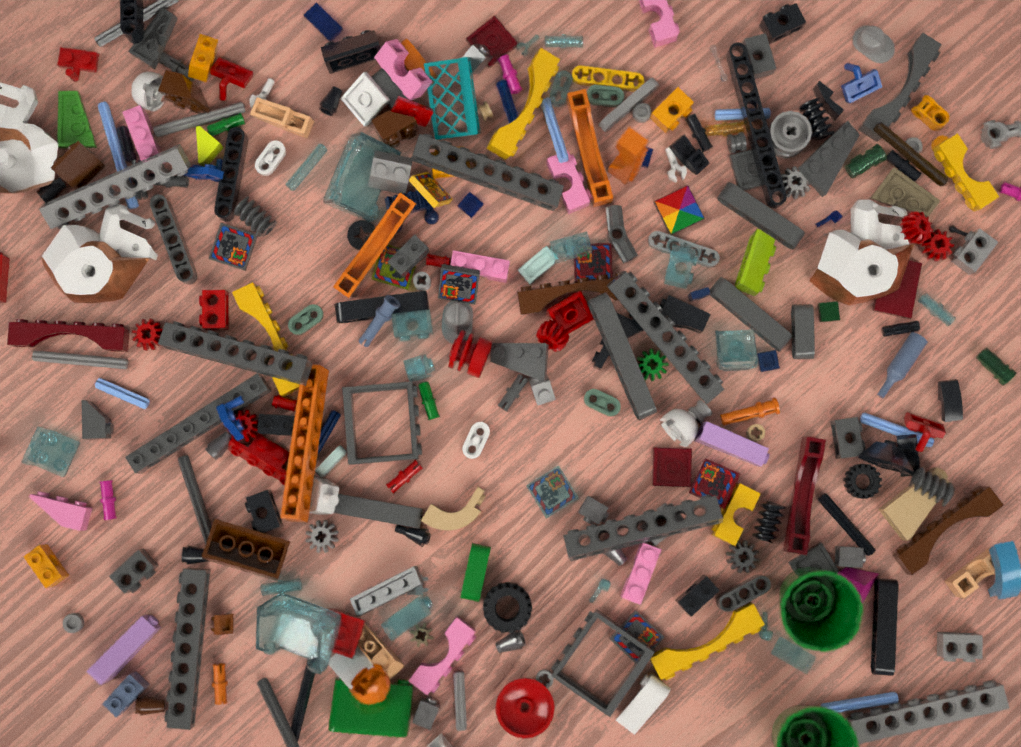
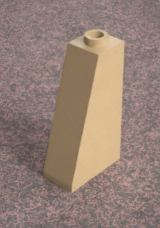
M936 467L928 470L932 473V476L938 475L939 480L945 479L946 484L949 482L947 479L948 475L943 469ZM915 485L906 487L878 509L901 540L904 541L911 539L936 504V496L928 499L929 492L922 496L921 488L916 492L914 491Z

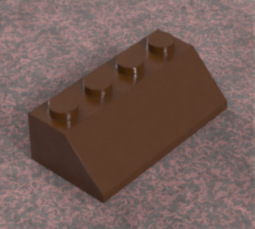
M214 519L202 559L278 581L291 541Z

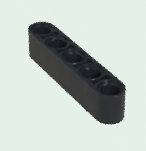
M120 0V28L129 42L133 44L140 43L144 38L143 0Z
M234 127L228 132L221 168L224 174L223 179H219L214 207L215 214L224 222L231 221L235 216L234 210L238 202L248 146L247 135L238 127ZM237 135H242V139L240 141H234V138ZM239 153L237 159L231 160L232 154ZM235 171L233 178H227L229 172ZM231 189L232 194L229 197H224L225 191ZM223 208H229L228 213L222 216L221 210Z
M427 291L391 295L400 302V307L394 310L391 314L392 317L429 311ZM385 296L335 303L337 323L374 319L376 309L382 306Z
M876 578L874 583L871 673L873 675L893 676L895 673L898 581L895 579Z

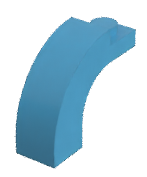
M1014 541L994 544L989 549L995 569V582L988 589L990 597L997 596L998 600L1016 597L1021 591V565Z

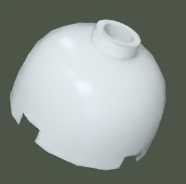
M149 71L139 74L131 87L134 101L141 105L142 108L150 111L160 109L164 102H160L163 94L158 92L163 76Z
M673 409L660 419V421H663L661 426L674 441L676 439L681 441L679 445L682 447H687L697 437L698 424L695 421L697 418L691 411Z

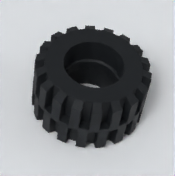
M510 582L499 583L486 594L483 603L484 617L494 630H499L501 633H514L516 630H521L531 617L532 604L530 596L518 584ZM503 596L514 597L519 604L517 615L511 619L500 617L496 611L497 601Z

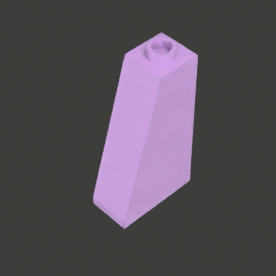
M710 422L701 423L697 437L694 440L757 467H762L763 464H766L770 455L767 453L769 448Z
M146 614L142 616L86 672L100 685L113 680L161 628L158 625L159 621L152 615Z

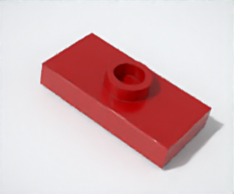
M398 96L391 112L414 117L417 125L425 128L434 112L430 107Z

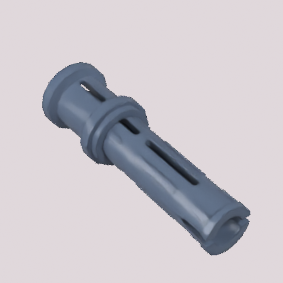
M386 295L382 306L376 309V316L358 340L362 345L364 340L367 339L363 345L364 347L370 346V343L384 323L391 320V314L400 307V302L395 297Z

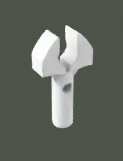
M269 78L259 95H251L249 99L251 108H253L257 97L266 100L275 83L273 79Z
M668 147L665 151L671 169L667 171V176L676 183L675 171L677 170L681 174L683 181L687 174L686 166L678 165L675 154Z

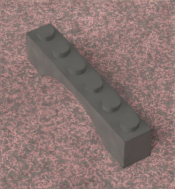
M922 33L917 38L907 54L908 74L901 92L893 101L873 109L858 129L860 132L878 142L881 137L874 132L873 128L875 125L882 122L889 128L892 122L896 123L901 115L899 113L902 107L905 108L911 100L909 95L911 92L915 93L920 86L919 80L921 76L925 77L931 69L929 67L930 62H935L941 52L938 50L942 45L925 33Z

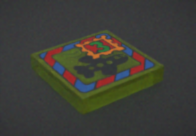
M387 245L377 260L372 280L408 291L416 266L402 278L387 262L401 248Z

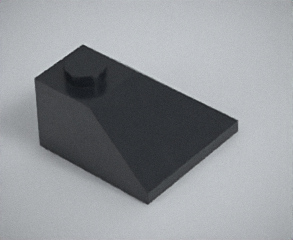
M885 440L884 443L876 441L859 455V459L879 468L913 475L914 471L904 450L897 447L893 441Z

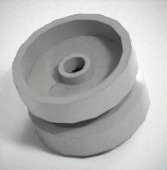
M783 112L776 116L768 127L775 154L780 158L795 157L811 140V124L799 112Z

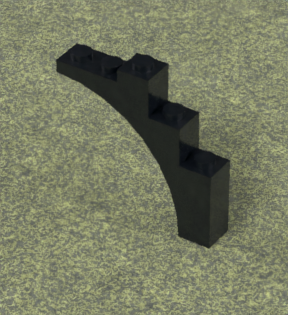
M670 295L666 299L662 298L659 304L663 309L661 314L664 317L668 316L675 325L672 327L684 328L700 334L704 331L711 315ZM639 303L638 311H645L647 306ZM617 313L627 339L644 331L633 317L631 320ZM653 317L650 320L651 326H657L659 323L658 317ZM603 339L600 342V345H603L601 351H596L592 362L595 363L593 368L598 370L602 368L609 356Z

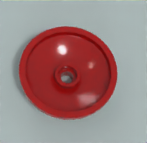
M518 678L509 682L502 688L496 700L498 722L507 733L517 738L528 739L542 734L549 727L554 717L555 705L553 697L548 688L535 679ZM522 703H528V708L523 709L521 707Z

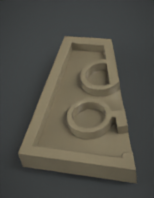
M895 167L892 168L870 197L872 200L901 207L910 212H924L925 216H929L940 202L938 198Z

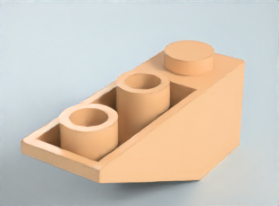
M365 624L358 647L372 664H380L389 675V678L392 679L405 665Z

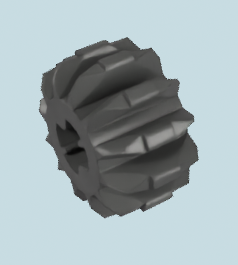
M743 540L742 545L738 541L736 547L729 545V548L733 550L732 553L726 552V555L731 556L726 562H733L730 568L732 570L737 568L738 573H742L743 568L746 573H749V566L755 569L756 565L752 562H759V558L754 557L759 551H752L755 545L752 543L748 545L746 540ZM743 551H744V552H745L744 555H746V559H742V562H741V561H740L741 559L738 558V556H739V554H743Z

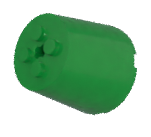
M803 567L791 572L782 582L779 592L781 620L787 634L795 643L805 649L829 652L845 646L855 637L860 629L863 603L857 589L849 580L831 571L814 567ZM809 596L813 597L812 601L808 600Z
M798 705L787 708L777 717L772 728L774 747H859L856 733L849 722L836 711L825 707ZM803 734H806L807 737L803 738L804 741H802L801 736H803Z

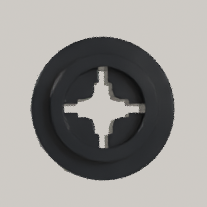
M356 221L348 229V241L357 250H360L365 244L361 238H357L360 235L361 228L365 234L370 235L375 230V226L369 221ZM368 235V236L365 237V240H364L365 242H366L367 239L370 237V235Z

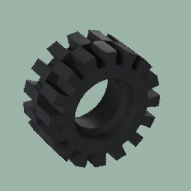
M856 464L850 467L849 471L845 473L846 478L843 479L846 483L844 487L848 489L847 492L851 493V496L860 499L873 497L874 494L879 492L878 488L882 486L880 484L882 478H879L880 472H877L876 468L871 467L869 464ZM859 474H865L869 478V485L865 489H861L856 485V478Z

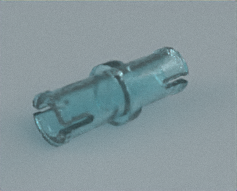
M562 34V36L545 35V48H582L583 36H566V34Z
M927 293L919 299L918 302L928 309L933 317L936 316L946 324L947 327L955 321L956 317L943 308L944 305L942 303H937Z
M297 578L287 581L281 579L278 582L261 584L262 596L272 594L285 595V592L301 591V579Z

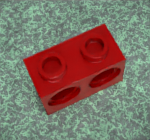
M202 290V295L199 296V305L202 307V314L199 315L200 326L206 331L229 330V292L226 290ZM217 296V303L210 305V299ZM213 315H217V322L210 324V318Z

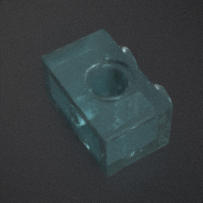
M587 231L550 241L549 244L554 264L588 255L592 252Z
M672 245L664 284L687 289V285L692 283L694 273H691L692 265L696 266L698 259L695 249ZM683 262L687 265V268L684 271H678L676 265Z
M430 310L392 314L394 337L399 339V342L410 341V337L427 339L430 338L429 335H434ZM410 322L418 323V328L415 331L408 330Z
M426 354L403 361L410 382L433 376L432 371H435L432 359L428 358Z

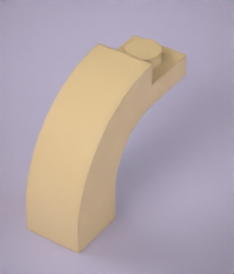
M477 487L468 504L458 512H446L431 504L421 521L439 530H456L465 527L481 513L475 506L476 504L480 506L486 496L483 495L484 490Z

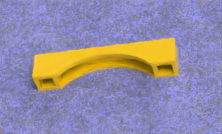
M540 48L535 53L528 67L529 93L524 109L513 122L494 132L486 147L487 150L504 160L515 155L518 149L516 146L518 140L521 141L525 136L526 130L524 129L527 124L532 122L535 116L533 114L534 109L539 108L543 101V98H541L543 92L546 93L551 85V82H549L551 76L554 77L559 70V66H557L560 61L559 58L543 48Z
M252 282L233 291L232 294L240 310L256 318L266 329L271 338L274 351L278 352L279 349L287 351L286 348L289 345L285 337L281 338L278 332L281 328L277 320H273L270 315L273 312L269 303H265L262 298L265 295L260 285L257 286ZM292 362L287 364L286 370L292 367ZM273 377V381L281 396L285 397L299 390V384Z
M749 602L734 610L724 629L709 642L689 649L664 647L655 652L650 661L658 677L661 680H669L675 676V672L681 669L682 671L690 669L693 666L692 663L698 660L699 662L707 660L710 657L709 654L715 651L717 653L727 649L726 645L732 642L734 644L744 640L743 636L749 633L751 635L758 633L765 624L755 605Z

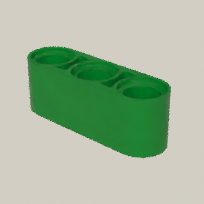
M472 543L460 598L475 602L480 601L491 550L490 546Z

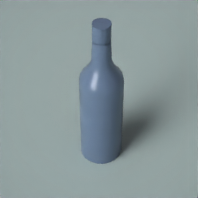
M914 332L910 333L887 368V379L877 393L880 398L884 399L893 384L905 378L928 343L924 337Z

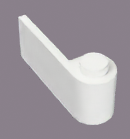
M646 674L639 683L642 685L640 691L616 719L617 722L634 735L665 700L671 690L669 686L653 674L649 676Z

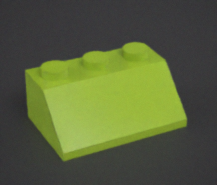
M756 229L749 238L734 285L739 291L752 296H756L759 292L763 291L765 282L762 280L764 274L767 275L771 266L768 263L769 258L774 256L776 246H774L775 239L760 229Z

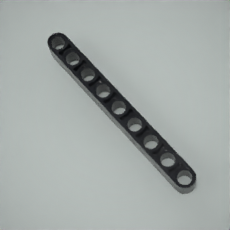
M736 42L730 46L726 59L767 205L770 208L776 209L786 201L787 194L746 47L742 43ZM732 51H738L740 53V56H734ZM737 69H743L745 71V75L739 74L737 72ZM742 87H748L750 89V93H745L742 90ZM747 105H753L755 107V111H750L747 108ZM752 123H758L760 129L753 128ZM758 140H761L765 143L764 148L758 146ZM762 159H768L770 166L764 165ZM767 177H773L775 184H770L767 181ZM773 194H776L780 197L779 203L773 201Z

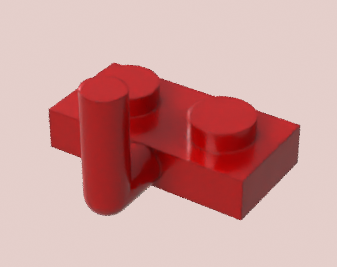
M60 47L57 66L65 68V74L72 81L77 82L80 77V71L97 72L99 54L97 52Z
M220 57L210 69L211 75L222 79L219 83V99L221 101L227 99V85L229 83L245 89L253 78V71Z
M909 412L904 417L905 425L909 430L923 432L915 448L919 452H923L930 437L943 439L946 434L944 425Z

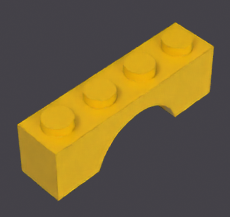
M958 133L932 149L936 160L941 162L945 168V174L953 180L955 189L962 194L966 206L973 212L982 209L999 197L989 181H975L966 174L963 167V158L968 148Z

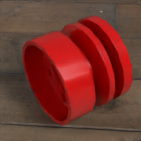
M461 330L452 345L448 368L453 369L456 362H459L457 371L460 372L464 365H468L467 374L480 378L493 341L480 337L475 344L473 343V333H470L466 341V331Z

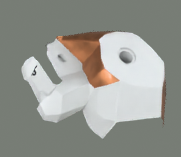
M0 82V95L18 100L19 105L15 108L0 104V193H21L47 186L54 181L55 172L50 167L57 159L58 143L40 127L27 123L38 104L35 90L25 85L17 88Z
M857 200L851 208V233L845 230H835L827 233L829 236L818 268L809 281L825 295L848 306L869 302L898 290L914 244H909L908 240H904V234L900 233L902 231L900 226L880 223L877 215L882 213L903 217L907 215V210L897 206H892L891 208L880 206L871 200Z
M117 203L105 209L100 234L84 226L63 225L42 255L43 266L57 288L74 303H101L123 299L149 259L156 260L158 254L153 251L146 239L120 228L119 221L126 220L142 228L152 229L155 225L154 220L151 218L145 219L130 213L127 206Z

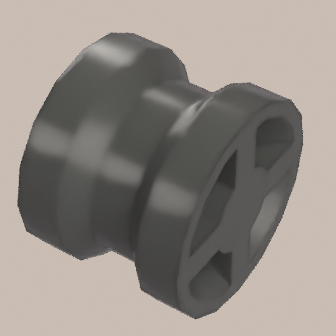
M739 132L737 135H727V146L730 153H735L736 150H746V138L743 132Z

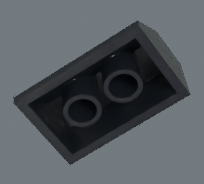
M366 30L361 32L360 35L354 37L347 36L342 41L328 42L323 47H320L329 74L376 60L374 57L381 49L375 30Z

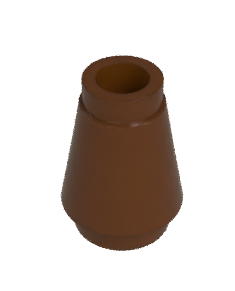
M142 696V698L137 697L135 714L142 716L164 712L165 700Z

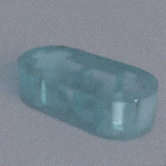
M560 71L555 77L550 92L551 104L555 107H561L566 102L567 93H569L572 83V76L567 71ZM563 76H565L566 80L569 82H565L564 86L561 87L560 79H562ZM558 91H561L562 99H559L557 102L553 96H557Z

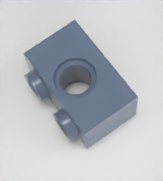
M135 671L126 677L102 705L115 717H118L132 705L150 684Z

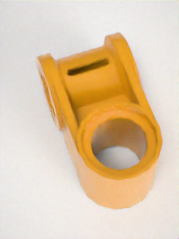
M924 95L922 101L911 109L913 115L933 131L941 130L950 118L949 113L928 95ZM935 117L940 118L942 123H938Z

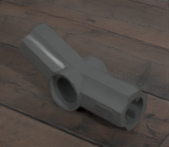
M622 205L605 207L608 241L615 248L623 264L637 257L638 254L626 235ZM619 231L622 237L615 239L612 236V232Z

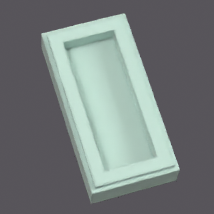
M546 245L521 266L518 272L531 285L558 262L559 259Z

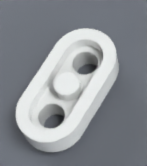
M271 141L255 162V169L260 175L269 176L274 172L286 155L285 146L280 141ZM279 149V154H274V150ZM268 164V169L264 170L263 165Z
M477 422L471 427L462 448L463 454L467 458L475 459L480 456L490 434L487 424ZM479 428L484 430V434L481 436L477 434ZM470 446L476 447V451L474 453L469 452Z

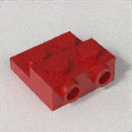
M328 608L327 611H324L321 622H323L322 628L317 631L315 641H317L316 647L353 659L366 620L334 608Z

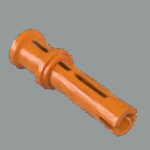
M776 397L767 402L761 403L759 401L754 406L720 414L722 425L725 426L750 418H764L765 415L773 413L780 414V408Z

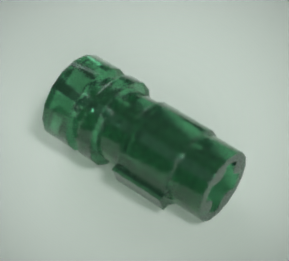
M876 144L866 150L865 154H859L851 159L850 163L845 166V170L853 179L869 170L872 166L876 167L879 163L881 164L887 160V156L882 147Z
M987 347L975 357L994 375L995 379H998L1002 386L1007 384L1017 374L1013 368L1010 369L1008 364H1004Z

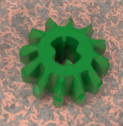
M649 349V355L646 351H643V357H637V360L641 362L638 363L639 368H642L641 373H645L644 380L649 375L651 381L655 380V376L661 379L662 375L660 372L663 374L667 373V370L662 368L668 366L667 362H662L666 356L663 355L660 358V350H657L654 355L653 349ZM650 360H652L653 364H656V366L653 368L654 370H651V367L647 366V364L650 363Z

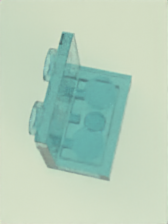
M37 426L22 459V463L37 466L60 477H65L80 442L46 427Z

